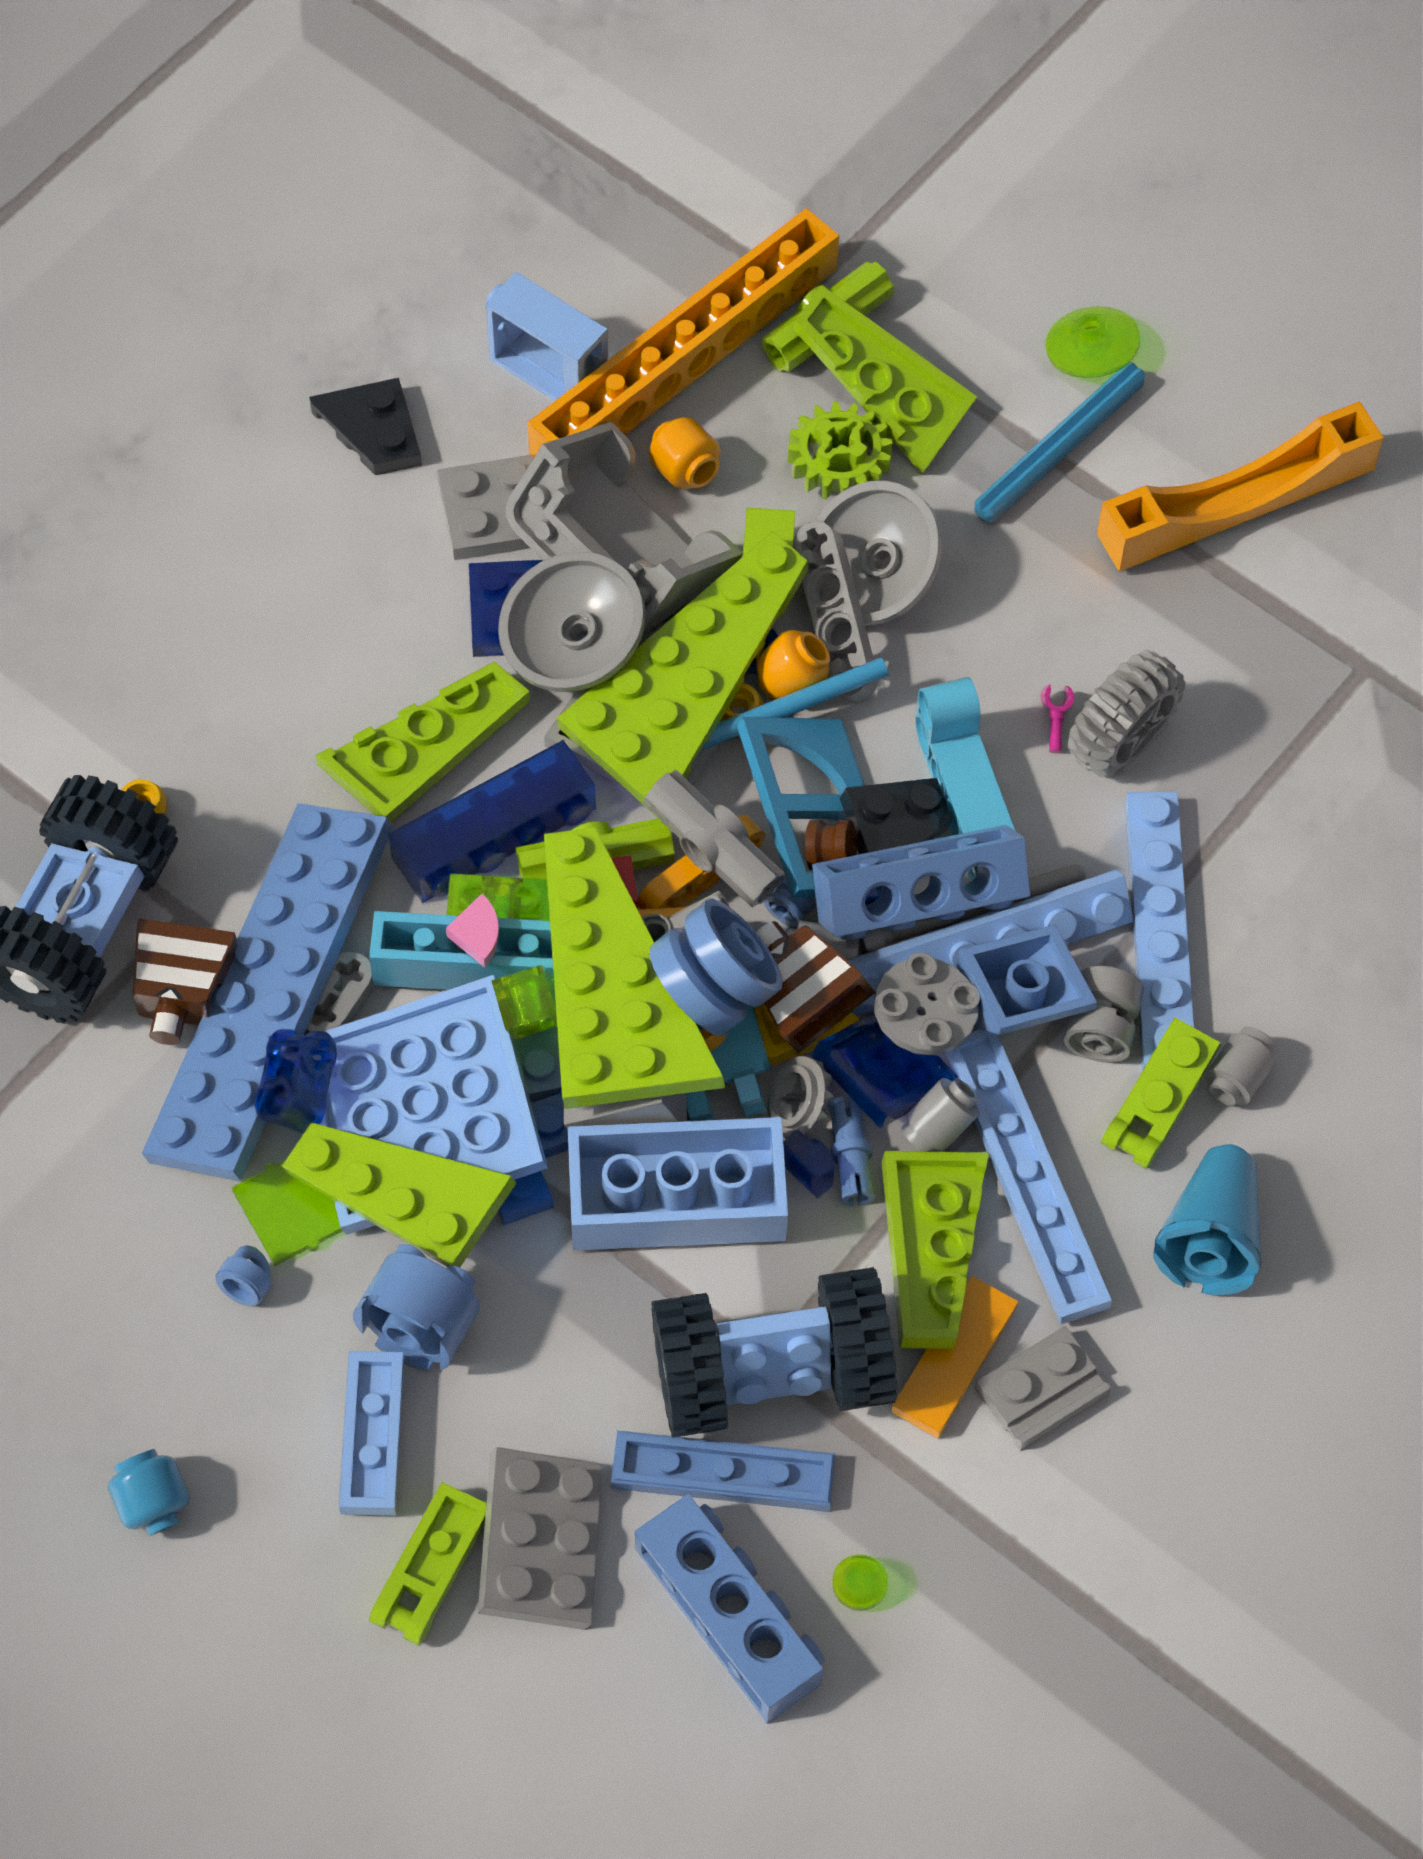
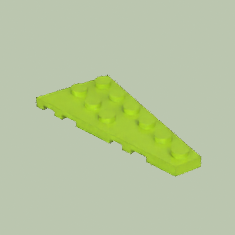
M772 531L642 643L629 661L616 674L590 688L556 718L558 728L643 805L645 796L667 772L671 773L677 770L687 780L692 771V763L704 743L709 742L712 733L744 682V674L754 658H758L766 644L765 638L776 619L781 618L807 574L808 561Z
M596 828L544 834L561 1087L565 1109L725 1088L723 1076L696 1023L676 1004L654 971L649 956L650 947L654 941Z

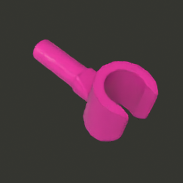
M1048 684L1042 689L1040 698L1043 706L1050 711L1049 752L1061 753L1064 711L1073 704L1074 692L1069 686H1065L1064 702L1060 706H1055L1050 700L1051 684Z

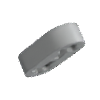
M343 952L338 955L313 1013L323 1016L330 1005L334 1004L331 1009L333 1022L323 1021L319 1026H316L312 1015L304 1034L305 1037L351 1023L357 1016L374 988L370 961L364 955L357 952ZM354 970L359 971L360 982L351 980L341 993V973L350 976Z

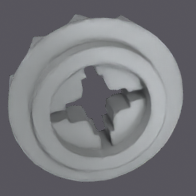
M807 1056L795 1057L789 1060L774 1078L768 1097L769 1118L782 1117L783 1138L803 1141L807 1134H817L819 1119L828 1118L825 1109L826 1104L834 1095L827 1090L831 1083L832 1075L824 1071L823 1062ZM806 1095L805 1101L799 1105L794 1104L795 1100H800V1097Z

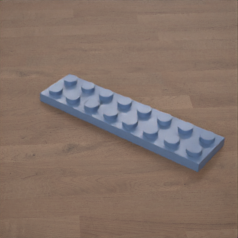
M297 804L237 938L238 947L221 987L215 988L209 1016L202 1017L142 1151L143 1156L150 1164L236 1181L242 1180L393 830V826L387 817Z

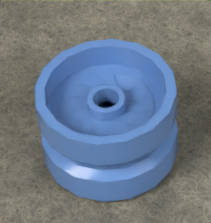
M713 898L705 900L686 916L685 930L678 927L671 929L650 947L649 956L654 971L666 991L695 1023L706 1031L718 1036L727 1034L747 1018V1004L753 1007L761 1006L782 989L783 979L779 967L761 938L738 913L725 903Z

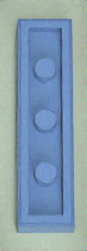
M617 1430L611 1489L685 1496L689 1493L694 1498L830 1512L835 1453L685 1437L672 1438V1436Z

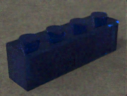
M563 739L388 833L391 858L421 903L435 896H447L455 891L464 880L479 872L484 874L495 870L503 863L505 858L516 853V847L544 842V834L553 833L566 825L575 826L583 822L596 809L595 783Z

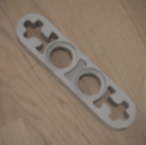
M821 521L808 522L797 532L794 540V549L808 561V572L802 583L815 634L823 641L830 654L828 678L850 670L849 664L840 658H848L853 668L873 661L874 658L844 541L841 535L826 523ZM820 536L827 540L821 544L820 549L822 557L829 563L828 565H823L822 559L811 551V549L817 546V538ZM829 578H838L840 590L837 596L830 601H822L820 589L823 583ZM841 622H850L852 627L850 638L842 645H833L831 642L832 630ZM878 680L842 694L840 697L853 703L863 702L873 694Z

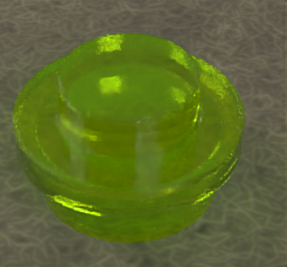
M861 1554L852 1555L843 1559L835 1568L832 1588L836 1598L842 1605L852 1610L864 1611L874 1608L883 1600L888 1588V1577L882 1564L873 1557Z

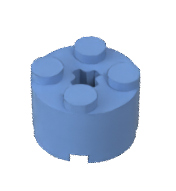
M401 1244L395 1253L388 1255L384 1259L355 1307L353 1320L362 1334L368 1326L379 1337L374 1346L382 1352H403L405 1365L429 1371L434 1362L440 1363V1370L448 1367L480 1312L479 1301L472 1291L476 1282L462 1268L456 1266L445 1268L427 1259L414 1246Z

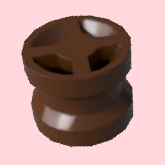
M810 820L808 822L805 834V855L808 868L813 871L812 864L857 855V835L852 820H840L836 825H826L822 820Z

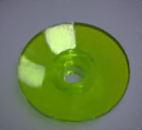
M1104 306L1085 307L1064 315L1053 324L1046 336V353L1053 366L1065 374L1082 378L1101 377L1120 370L1135 357L1140 347V332L1136 322L1123 311Z

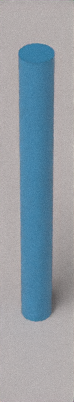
M880 657L724 720L717 725L709 742L704 743L702 746L703 750L740 736L737 724L742 717H788L889 676L883 658Z

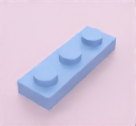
M349 1351L339 1497L340 1514L396 1516L405 1361L403 1352Z

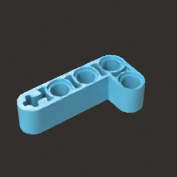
M970 677L919 689L915 716L918 740L931 777L937 778L952 818L949 826L953 835L1007 825L1015 830L979 734L980 703L976 688ZM974 866L966 872L970 882L976 877L978 866Z

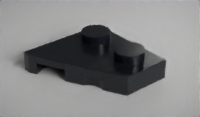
M399 377L309 397L312 414L317 419L322 417L335 430L336 438L348 449L358 453L360 461L374 475L422 465L421 453Z
M937 778L847 787L840 797L846 819L852 820L855 825L859 855L933 840L944 833L952 822Z

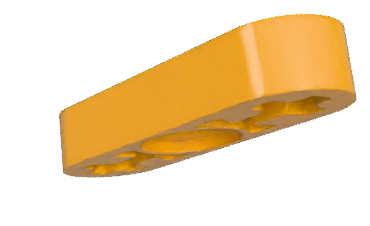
M747 814L738 816L748 832V839L759 848L765 839V832ZM685 855L645 886L638 896V906L641 909L685 907L722 878L713 870L711 872L701 870Z

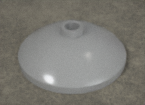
M878 480L860 483L834 497L816 517L815 521H821L829 525L841 535L844 541L865 625L885 623L903 615L922 599L933 583L942 555L941 529L932 508L912 489L891 481ZM820 536L817 538V546L811 549V551L822 559L823 565H828L829 563L823 559L820 549L821 544L827 540ZM891 556L889 565L885 569H881L882 561L886 557ZM829 578L823 583L820 589L822 601H830L837 596L840 590L838 578Z
M570 552L548 558L528 570L511 588L503 603L498 627L502 651L511 667L519 676L541 689L555 692H573L596 686L616 674L636 651L645 626L646 611L643 596L630 573L619 563L606 556L590 552ZM588 632L584 639L575 641L579 633Z

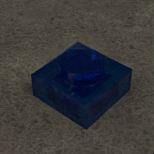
M797 1129L783 1141L785 1168L818 1199L833 1186L834 1158L822 1142L815 1138L810 1141Z

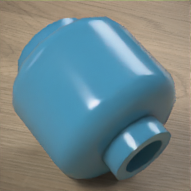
M151 1449L114 1466L117 1474L109 1481L108 1491L124 1527L133 1530L145 1527L148 1535L152 1536L180 1523L176 1513L188 1505L190 1494L176 1461L172 1457L167 1455L158 1456L156 1450Z

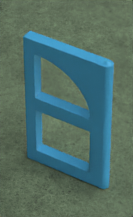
M742 717L737 724V729L792 898H816L813 872H806L789 819L847 820L840 797L845 788L865 786L844 722L842 719ZM765 743L789 749L811 761L827 775L839 794H781ZM881 886L871 889L866 897H879Z

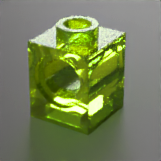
M542 965L491 980L505 1030L513 1038L520 1039L557 1027L555 986L551 974Z

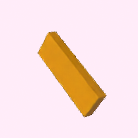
M971 1276L966 1284L958 1336L954 1348L926 1349L895 1401L896 1403H893L891 1413L939 1439L1017 1310L1019 1301Z

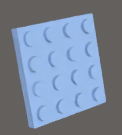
M494 975L302 1039L298 1051L316 1124L510 1175L513 1179L548 1169L500 986ZM335 1202L340 1228L346 1235L375 1226V1224Z

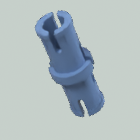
M849 1096L850 1107L845 1108L844 1097H839L829 1102L828 1109L831 1114L834 1144H832L830 1152L832 1161L838 1165L841 1203L845 1206L853 1207V1196H858V1205L863 1206L873 1202L875 1194L872 1189L868 1161L873 1154L871 1142L865 1139L861 1099Z

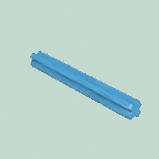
M1133 362L1125 363L975 500V514L986 523L996 521L1144 385V378L1146 376L1144 371Z

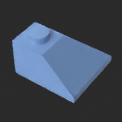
M1056 925L963 948L959 951L957 969L970 983L977 987L980 993L978 1018L974 1025L975 1028L1001 1035L1096 1009L1097 1001Z

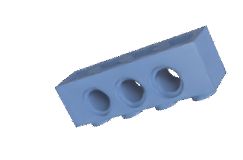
M1007 825L812 864L819 924L834 937L842 940L860 939L868 934V930L882 927L893 930L908 929L917 924L916 920L930 917L943 920L962 917L965 914V910L982 906L986 909H1003L1013 905V900L1030 897L1025 838ZM978 866L976 877L970 883L963 885V878L970 868ZM930 876L927 888L923 892L914 895V889L918 881L923 877ZM877 886H881V893L878 899L871 904L865 905L868 892Z
M688 1493L635 1530V1550L768 1724L821 1686L823 1676L821 1664L825 1662L824 1657L815 1642L807 1634L799 1637L787 1622L791 1616L781 1598L773 1590L765 1593L754 1579L757 1571L748 1555L740 1547L732 1550L720 1535L724 1528L714 1511L707 1504L699 1507ZM702 1552L708 1554L714 1563L707 1569L694 1570L687 1566L684 1560L692 1553ZM734 1595L742 1598L746 1602L747 1607L740 1613L728 1614L722 1611L717 1603L723 1597ZM769 1639L776 1642L781 1651L775 1657L761 1658L753 1653L751 1646L758 1640Z

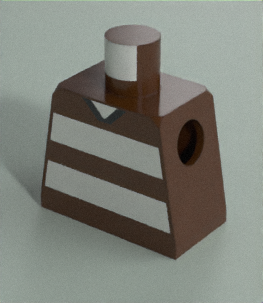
M138 918L133 997L138 1014L142 1017L153 1019L149 1034L152 1040L164 1045H177L180 1043L185 1023L199 1025L202 1017L209 1016L215 988L222 986L235 957V951L238 947L235 932Z
M776 921L765 924L756 932L772 954L783 979L782 989L766 1001L765 1005L779 1033L797 1054L875 994V990L859 970L807 925L800 927L790 936L787 935Z

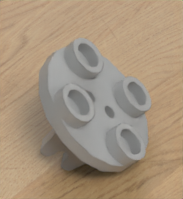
M918 952L912 954L907 960L897 963L883 975L874 995V1014L881 1030L897 1046L915 1054L938 1055L955 1050L969 1038L978 1018L980 993L977 987L970 983L956 967L934 959L927 953ZM928 997H934L936 1001H931ZM917 1011L923 1012L924 1015H923V1016L918 1015V1014H917Z

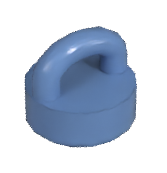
M245 1245L240 1247L233 1256L227 1257L215 1274L220 1290L226 1296L242 1305H259L271 1288L269 1263L263 1253L253 1246Z

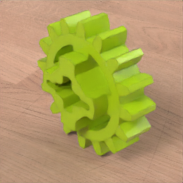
M838 401L832 403L830 412H825L819 405L814 406L813 419L801 415L798 418V429L790 430L787 461L793 464V478L805 477L804 489L807 492L817 486L822 488V499H827L832 491L839 492L840 494L844 490L860 483L882 481V473H889L893 444L892 439L887 438V425L883 423L874 426L875 413L871 410L863 416L859 415L858 404L853 403L848 411H841ZM865 443L868 444L871 450V456L867 455V446L864 445ZM809 446L813 448V456L816 457L814 460L809 454Z

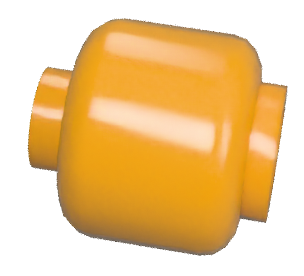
M680 417L672 421H666L654 431L649 449L650 463L676 488L691 489L703 487L715 477L719 470L721 454L719 443L694 419Z
M789 630L782 633L765 647L756 659L759 687L769 698L779 699L826 680L830 671V654L827 647L820 638L811 632Z

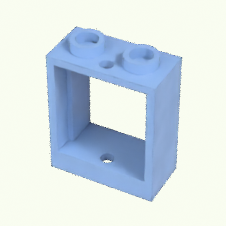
M515 272L503 285L495 286L488 295L485 307L487 311V336L490 360L554 401L608 361L607 328L518 272Z

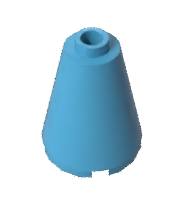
M1225 1144L1213 1147L1206 1152L1156 1236L1153 1259L1159 1270L1172 1282L1182 1287H1185L1186 1280L1202 1284L1201 1293L1208 1295H1233L1249 1289L1254 1283L1255 1276L1261 1268L1257 1164L1254 1158L1243 1148L1233 1144Z

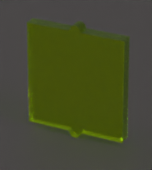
M285 1161L277 1165L268 1163L265 1166V1171L231 1187L236 1200L274 1267L308 1249L310 1251H317L319 1243L343 1232L340 1228L334 1200L289 1175L282 1168Z

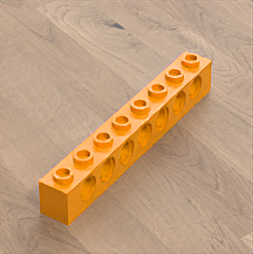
M805 208L528 421L529 455L532 454L534 458L544 443L611 421L624 435L629 433L837 270L839 235L809 209Z

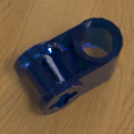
M279 1029L271 1035L266 1046V1059L260 1087L255 1096V1109L261 1120L301 1134L305 1133L311 1123L320 1124L322 1122L331 1074L337 1059L336 1043L330 1034L325 1031H312L307 1035H299V1033L292 1029ZM290 1047L294 1052L282 1051L281 1048ZM310 1055L321 1056V1059L315 1060Z

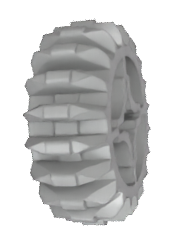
M1145 650L1139 654L1132 655L1127 662L1120 663L1115 672L1107 675L1102 685L1095 688V693L1085 702L1082 712L1076 716V724L1070 729L1067 747L1070 749V753L1078 759L1077 762L1088 771L1092 770L1099 777L1104 776L1107 778L1114 775L1118 770L1123 771L1127 764L1133 762L1154 740H1157L1158 734L1168 725V720L1177 711V704L1183 698L1186 682L1183 680L1184 675L1175 669L1176 665L1166 657L1162 658L1154 651Z

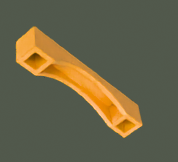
M1358 401L1316 418L1302 431L1276 449L1229 473L1183 486L1156 487L1145 485L1102 502L1097 536L1116 568L1121 572L1374 471L1384 437L1362 403Z

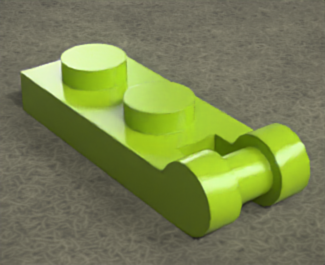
M1174 1017L1116 1117L1105 1131L1101 1144L1113 1151H1116L1118 1148L1134 1156L1133 1162L1147 1170L1153 1163L1219 1051L1221 1042ZM1136 1118L1152 1127L1145 1138L1129 1130Z
M441 1482L378 1596L370 1613L369 1622L383 1629L390 1625L404 1632L403 1638L418 1646L424 1642L438 1610L485 1526V1502ZM405 1591L421 1599L414 1612L399 1605Z

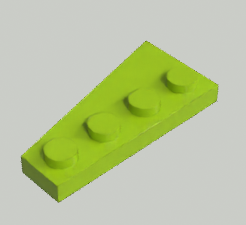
M823 285L819 287L792 325L794 331L866 412L872 410L875 413V422L887 425V436L892 439L895 445L921 474H923L977 398L972 392Z
M494 661L440 689L439 696L420 706L414 703L398 711V717L376 729L370 726L353 735L352 742L336 750L330 747L316 754L317 766L373 815L387 817L391 823L530 702V691Z
M315 1123L310 1124L282 1165V1168L289 1175L405 1243L414 1246L446 1267H461L516 1185V1182L510 1175Z
M884 1152L881 1163L900 1348H954L958 1336L969 1260L973 1249L974 1231L980 1208L982 1185L989 1153Z

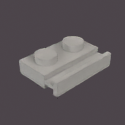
M1064 1326L978 1379L975 1389L1005 1431L1010 1432L1016 1441L1015 1445L1021 1451L1109 1396L1111 1387L1107 1381L1104 1382L1096 1372V1366L1068 1328Z

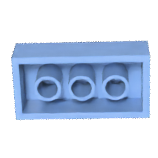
M782 1117L568 1127L573 1251L786 1241L788 1206Z

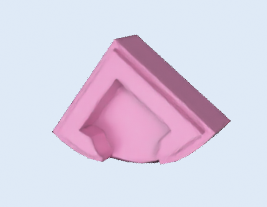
M481 894L446 927V934L450 940L484 968L490 963L496 953L499 927L497 915L492 904Z

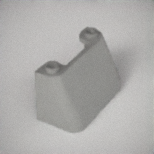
M612 421L542 444L508 498L506 517L510 527L542 561L564 553L590 552L606 556L623 566L633 577L643 596L646 611L643 634L648 633L695 599L743 555L725 535L713 530L698 534L688 545L626 483L635 467L636 453L630 440Z

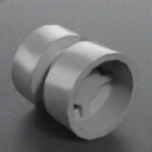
M1108 966L1087 967L1081 970V973L1097 1001V1006L1094 1010L1068 1017L1063 1041L1069 1050L1083 1058L1108 1063L1122 1061L1128 1058L1136 1029L1133 1020L1139 1014L1144 992L1143 983L1135 975L1125 970Z

